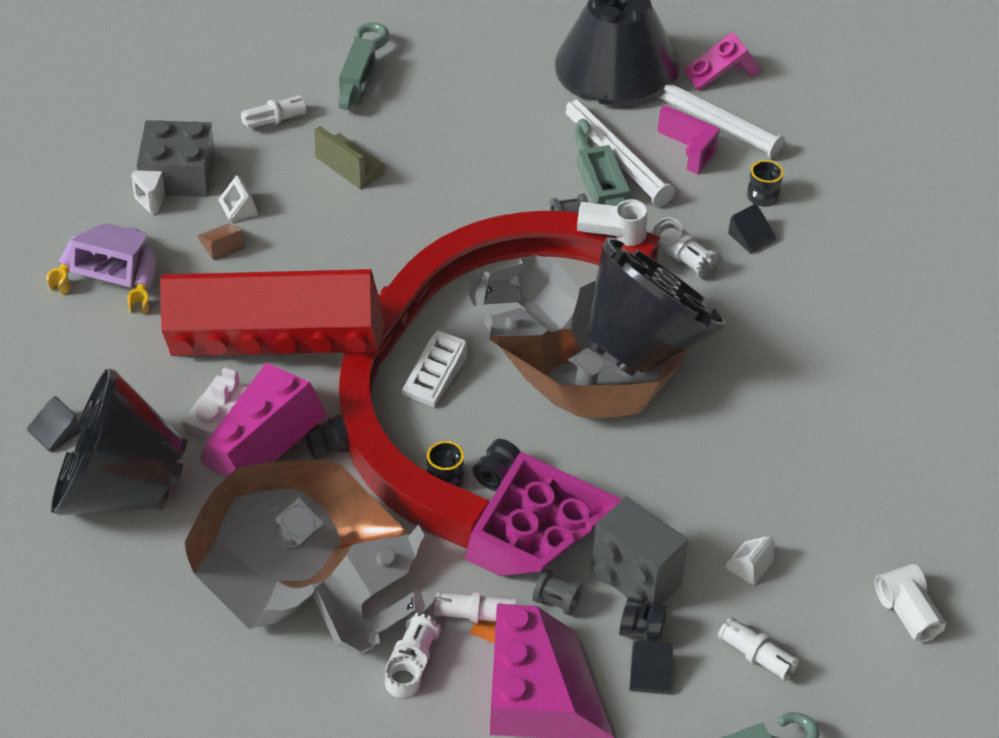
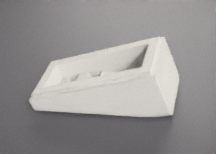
M437 330L429 340L404 385L402 395L435 407L467 361V342ZM435 360L440 361V362H442V363H445V364H447V365H443V364H441V363H438V362H436ZM427 372H430V373H432V374H435V375H437V376H440V378H438V377H436V376H433V375H431V374H428ZM422 382L434 387V389L431 390L418 384Z

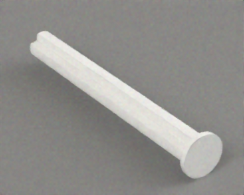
M666 84L664 87L665 93L657 97L764 151L770 159L779 154L783 148L784 136L780 134L775 136L673 84Z
M575 99L572 103L569 102L566 105V114L575 123L580 119H586L589 122L592 131L588 136L598 146L610 145L618 165L652 198V203L656 207L665 206L672 200L675 188L669 183L665 184L580 100Z

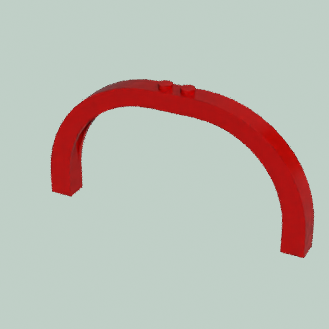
M530 211L499 215L471 223L440 237L415 255L396 275L389 286H384L380 291L379 298L386 324L379 352L344 353L339 377V407L349 438V449L347 451L356 470L376 496L395 513L415 526L419 524L421 529L463 548H468L471 532L487 508L489 500L429 474L415 465L397 449L381 428L373 409L371 392L375 377L391 349L430 298L445 285L469 271L503 260L534 255L574 259L599 266L603 243L607 238L616 239V236L577 231L579 213L567 211ZM646 231V238L641 244L635 246L623 245L621 249L632 254L637 249L658 261L661 236Z

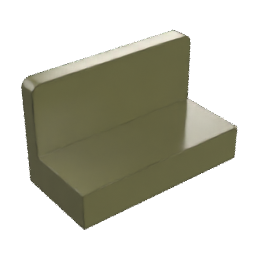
M321 126L314 129L316 158L357 188L362 189L384 174V164L341 133L332 135Z

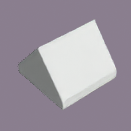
M162 171L132 172L134 198L150 214H157L165 198Z
M236 175L218 199L229 221L233 223L258 216L252 196L241 177Z
M765 536L745 541L726 563L725 567L731 573L755 586L775 561L774 540L771 536Z

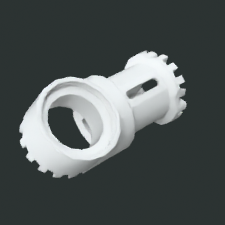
M666 217L656 222L652 232L655 235L661 236L662 232L668 228L678 230V235L673 240L664 241L660 239L659 248L661 251L668 254L678 263L684 262L694 269V274L699 278L706 277L707 273H711L709 269L713 270L715 267L712 265H716V261L719 259L717 252L714 250L708 251L698 244L697 238L684 230L678 219Z
M419 613L408 616L405 623L406 633L402 640L397 641L386 664V690L398 698H408L419 691L422 673L430 657L428 649L432 640L437 639L441 632L440 624L435 623V619L430 620L431 616L429 615L425 618L424 613L421 616ZM419 625H422L421 630H418ZM398 671H408L414 676V679L404 684L396 682L392 676Z

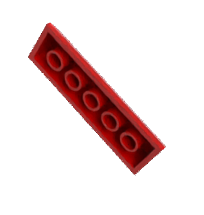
M371 269L162 274L160 279L161 331L171 356L379 352L386 320Z

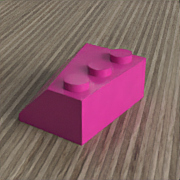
M266 362L206 441L200 458L202 464L227 477L238 467L275 462L327 416L311 382Z
M520 451L471 532L465 560L498 576L541 572L596 527V523L622 499Z
M497 604L490 735L535 738H614L576 632L538 606Z

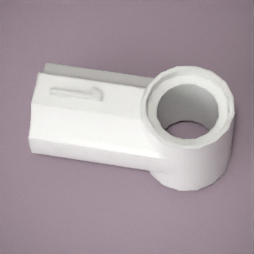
M634 199L622 201L617 206L581 202L577 231L615 235L617 240L624 242V245L635 246L645 240L647 207L644 203Z
M910 564L876 576L875 590L880 602L887 609L894 608L914 641H920L921 644L926 643L944 631L947 623L928 596L925 577L917 565Z

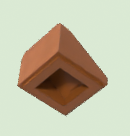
M229 223L198 235V239L212 259L244 248L242 231L240 228Z

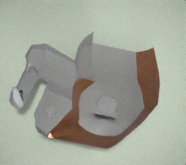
M534 255L521 258L519 265L492 273L484 271L471 278L469 296L473 306L517 302L525 308V310L518 308L492 316L485 312L483 325L490 331L489 339L503 350L526 381L552 404L576 416L584 418H614L640 414L663 389L688 351L686 349L677 356L660 363L644 373L637 371L634 376L626 374L616 365L617 359L607 352L604 355L597 353L586 343L590 338L586 329L596 281L579 287L555 261Z
M282 461L238 467L213 490L202 506L185 540L186 555L194 575L248 629L272 625L287 619L313 596L336 646L360 655L374 649L380 643L387 629L415 610L423 613L433 603L432 598L424 591L422 593L412 592L373 619L363 618L361 604L370 596L409 572L411 563L416 558L419 545L425 535L419 524L409 534L341 464L325 461Z

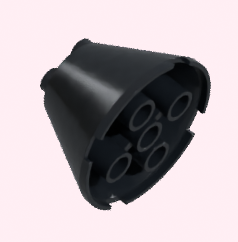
M589 0L558 49L555 57L557 78L568 91L580 98L583 97V94L598 98L599 104L612 106L635 105L660 97L665 93V85H670L674 79L678 78L680 67L678 55L650 0Z
M607 238L602 246L586 329L587 334L590 336L586 343L590 348L601 355L607 352L618 360L616 365L623 372L634 376L637 371L644 373L719 332L724 327L726 321L721 313L715 308L710 313L702 304L705 298L689 284L643 252L636 249L632 254L621 249L625 244L624 242L615 238Z
M111 368L105 369L95 384L75 428V431L81 433L75 450L71 453L66 452L56 481L51 501V512L59 516L149 508L161 511L168 498V484L175 486L183 470V464L177 462V460L182 458L188 444V439L180 436L116 370Z

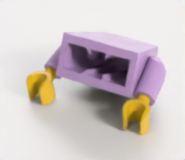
M103 223L84 233L74 235L58 262L60 267L54 268L47 273L46 279L51 291L58 284L62 295L67 294L71 290V282L67 276L69 272L127 287H132L134 284L136 289H132L127 295L129 311L132 312V306L135 303L142 302L143 315H145L150 309L146 290L151 289L157 263L152 247L148 246V235L141 232L135 227L124 228Z

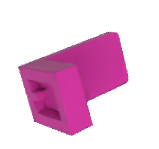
M731 32L685 67L684 72L697 90L701 91L733 66L738 71L744 68L750 77H753L761 69L735 33Z
M666 105L660 109L658 132L687 145L685 152L688 156L687 170L698 175L717 153L720 128Z

